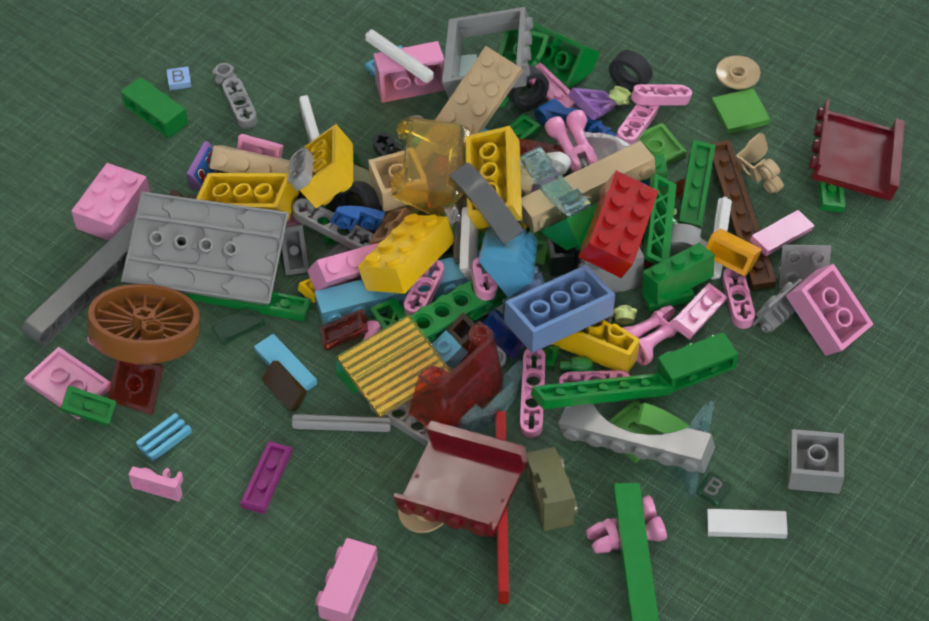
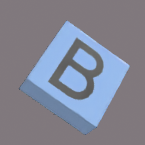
M188 67L167 70L170 90L191 87Z

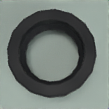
M632 50L619 52L609 65V74L612 80L619 87L625 88L631 93L636 85L648 84L653 75L649 62L642 55ZM624 66H627L630 69H632L636 73L637 77L628 73Z
M529 65L530 75L526 78V82L536 79L532 89L525 95L519 96L522 87H515L507 94L508 99L520 109L536 107L543 101L549 90L547 77L533 65Z
M354 181L347 191L339 192L334 196L335 211L337 207L350 206L349 195L353 190L362 198L364 207L379 210V200L375 190L364 181Z

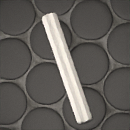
M374 30L366 33L367 42L422 81L428 83L433 79V71Z
M727 197L718 199L713 233L720 228L728 232L732 201ZM715 261L714 277L711 278L712 280L719 279L722 273L723 265Z

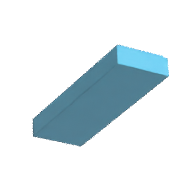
M274 334L254 346V351L268 366H270L272 361H279L307 391L317 385V379Z

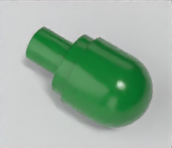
M574 356V358H570V361H559V371L584 372L593 371L594 364L588 357Z

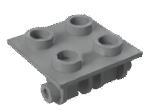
M783 245L781 267L778 268V276H780L779 288H783L789 282L794 284L800 278L803 281L817 269L830 265L831 245Z
M800 278L794 284L791 282L787 283L777 296L773 295L764 304V307L755 314L758 318L752 325L755 326L759 322L761 329L765 333L773 332L784 320H787L796 312L785 295L795 288L802 279Z

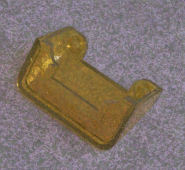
M407 117L405 120L402 119L397 126L398 137L402 140L406 139L403 169L399 173H395L390 182L392 186L391 196L430 215L442 216L462 196V193L449 178V175L466 164V136L470 135V129L458 123Z

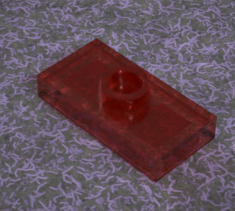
M359 309L320 327L323 347L328 351L369 332L366 312Z

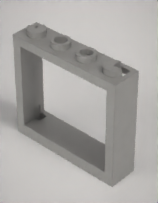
M525 7L449 19L442 78L448 98L452 96L465 77L459 76L463 38L519 29L516 65L523 69L522 74L512 88L526 86V78L530 75L528 60H531L529 44H532L530 29L533 28L532 17H528Z

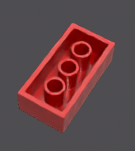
M615 170L604 185L578 257L622 278L635 261L658 191Z

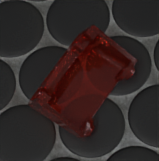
M478 321L470 329L468 338L471 343L468 354L463 358L462 363L451 373L441 367L431 366L418 376L409 414L426 427H428L431 420L462 429L501 392L504 377L493 331L482 322Z

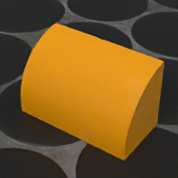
M721 228L711 235L706 246L715 255V262L743 276L750 272L762 251L761 248Z

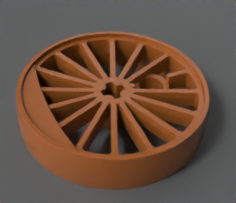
M130 284L109 289L98 295L91 302L87 315V332L92 345L101 353L111 358L129 363L154 364L179 358L195 346L200 330L198 307L188 296L174 289L152 284Z

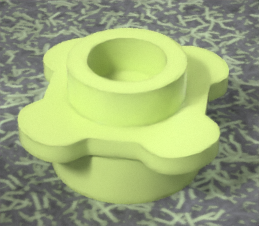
M615 86L613 90H610L609 97L618 105H629L631 93L625 88Z
M620 305L614 308L612 317L615 318V322L618 324H631L634 322L637 309L629 305Z

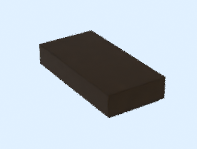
M272 361L261 379L290 411H296L307 394V390L279 361Z

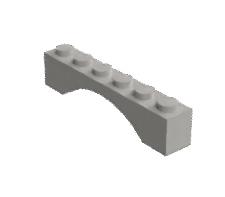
M591 404L575 405L573 407L566 406L558 422L562 435L568 440L587 442L594 447H606L617 453H629L644 460L647 458L666 466L675 465L689 472L698 471L705 473L715 449L712 434L690 428L662 435H644L626 431L608 422L597 411L595 406Z

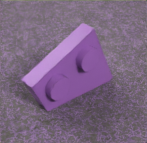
M572 88L569 94L575 101V105L581 108L591 120H595L613 111L617 104L603 90Z

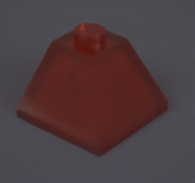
M116 359L108 399L141 412L154 414L164 366L160 363L137 364Z

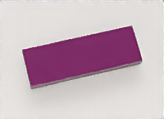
M268 441L241 499V508L261 514L266 513L293 453L292 447Z

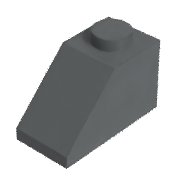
M302 223L286 225L282 252L286 275L305 273L309 269Z

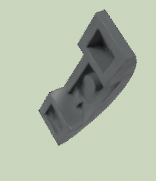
M469 162L449 175V178L460 192L468 197L488 222L490 229L503 245H506L523 233V229L500 196Z

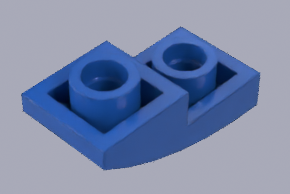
M361 206L337 207L330 223L351 231L355 224L360 225L364 229L376 231L383 220L385 212Z

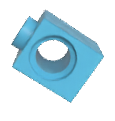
M446 330L428 347L445 365L456 368L470 354Z

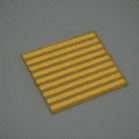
M410 315L405 316L336 357L355 383L356 388L360 390L379 418L452 375L451 370Z

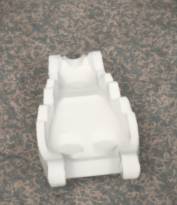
M566 128L572 146H577L568 128ZM584 132L588 143L594 148L597 161L630 146L621 138L609 134ZM558 143L556 151L564 153L563 149ZM585 158L579 159L581 167L588 166Z

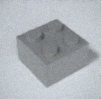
M792 429L788 445V489L840 494L844 480V434Z

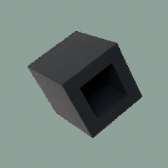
M550 239L547 245V261L551 276L565 275L573 271L575 268L574 248L565 250Z

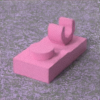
M241 134L238 137L237 149L282 158L283 145Z
M132 467L128 474L134 489L175 501H180L183 495L180 486L183 482L182 472H178L177 476L171 479L169 478L171 475L169 468H166L161 476L148 468Z

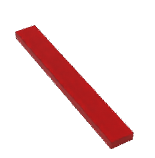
M497 411L495 413L496 439L506 441V411ZM506 508L497 528L498 602L500 604H509L508 516Z

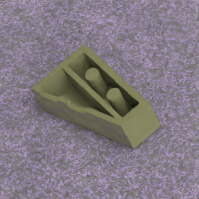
M555 447L527 452L528 462L525 468L543 530L574 525V515L578 514V507L570 480L565 473L563 457L558 455Z

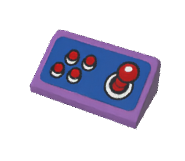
M207 141L202 144L187 172L190 189L200 191L207 174L217 172V170L210 168L213 147Z

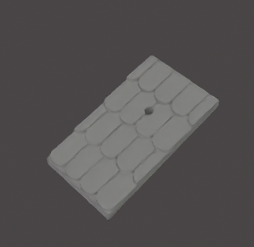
M142 191L121 283L129 285H159L181 293L269 305L289 212ZM177 241H182L184 246L178 245Z

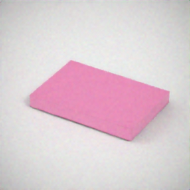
M60 347L55 349L24 378L27 385L59 407H61L68 385L102 397L113 388L109 380ZM72 415V416L75 417L77 420L80 419V417H77V416Z

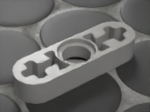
M236 77L227 78L222 84L223 92L238 126L243 129L253 128L257 124L256 111L242 81ZM232 87H234V89H236V91H237V92L234 93V94H233ZM239 100L245 101L243 105L238 106L234 104ZM243 113H246L249 119L243 117Z
M306 147L299 149L290 159L288 182L296 191L303 189L312 179L313 155Z

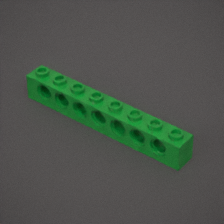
M472 280L465 284H460L449 294L439 296L432 304L419 308L415 314L408 317L410 322L345 360L340 362L337 359L335 374L354 394L403 365L408 360L413 359L416 355L359 388L357 386L358 383L425 344L430 346L463 312L474 322L507 301V295L497 286V292L493 299L481 300L475 295ZM483 283L482 287H485V290H489L486 283ZM407 317L402 318L398 323L404 321ZM410 325L414 326V329L403 334L402 336L391 341L390 343L384 345L383 347L372 352L366 357L360 359L354 364L348 366L347 368L343 367V364L361 355L362 353L373 348L374 346L385 341L386 339L392 337L393 335L404 330ZM386 328V329H383L382 331L379 332V334L383 333L384 331H386V330H388V329H387V328ZM416 331L419 333L416 337L351 375L347 372ZM421 337L423 338L421 339L424 340L423 342L356 381L352 379L354 376ZM365 340V341L361 342V343L359 344V346L362 345V344H364V343L367 342L368 340ZM348 352L342 353L339 357L345 355Z

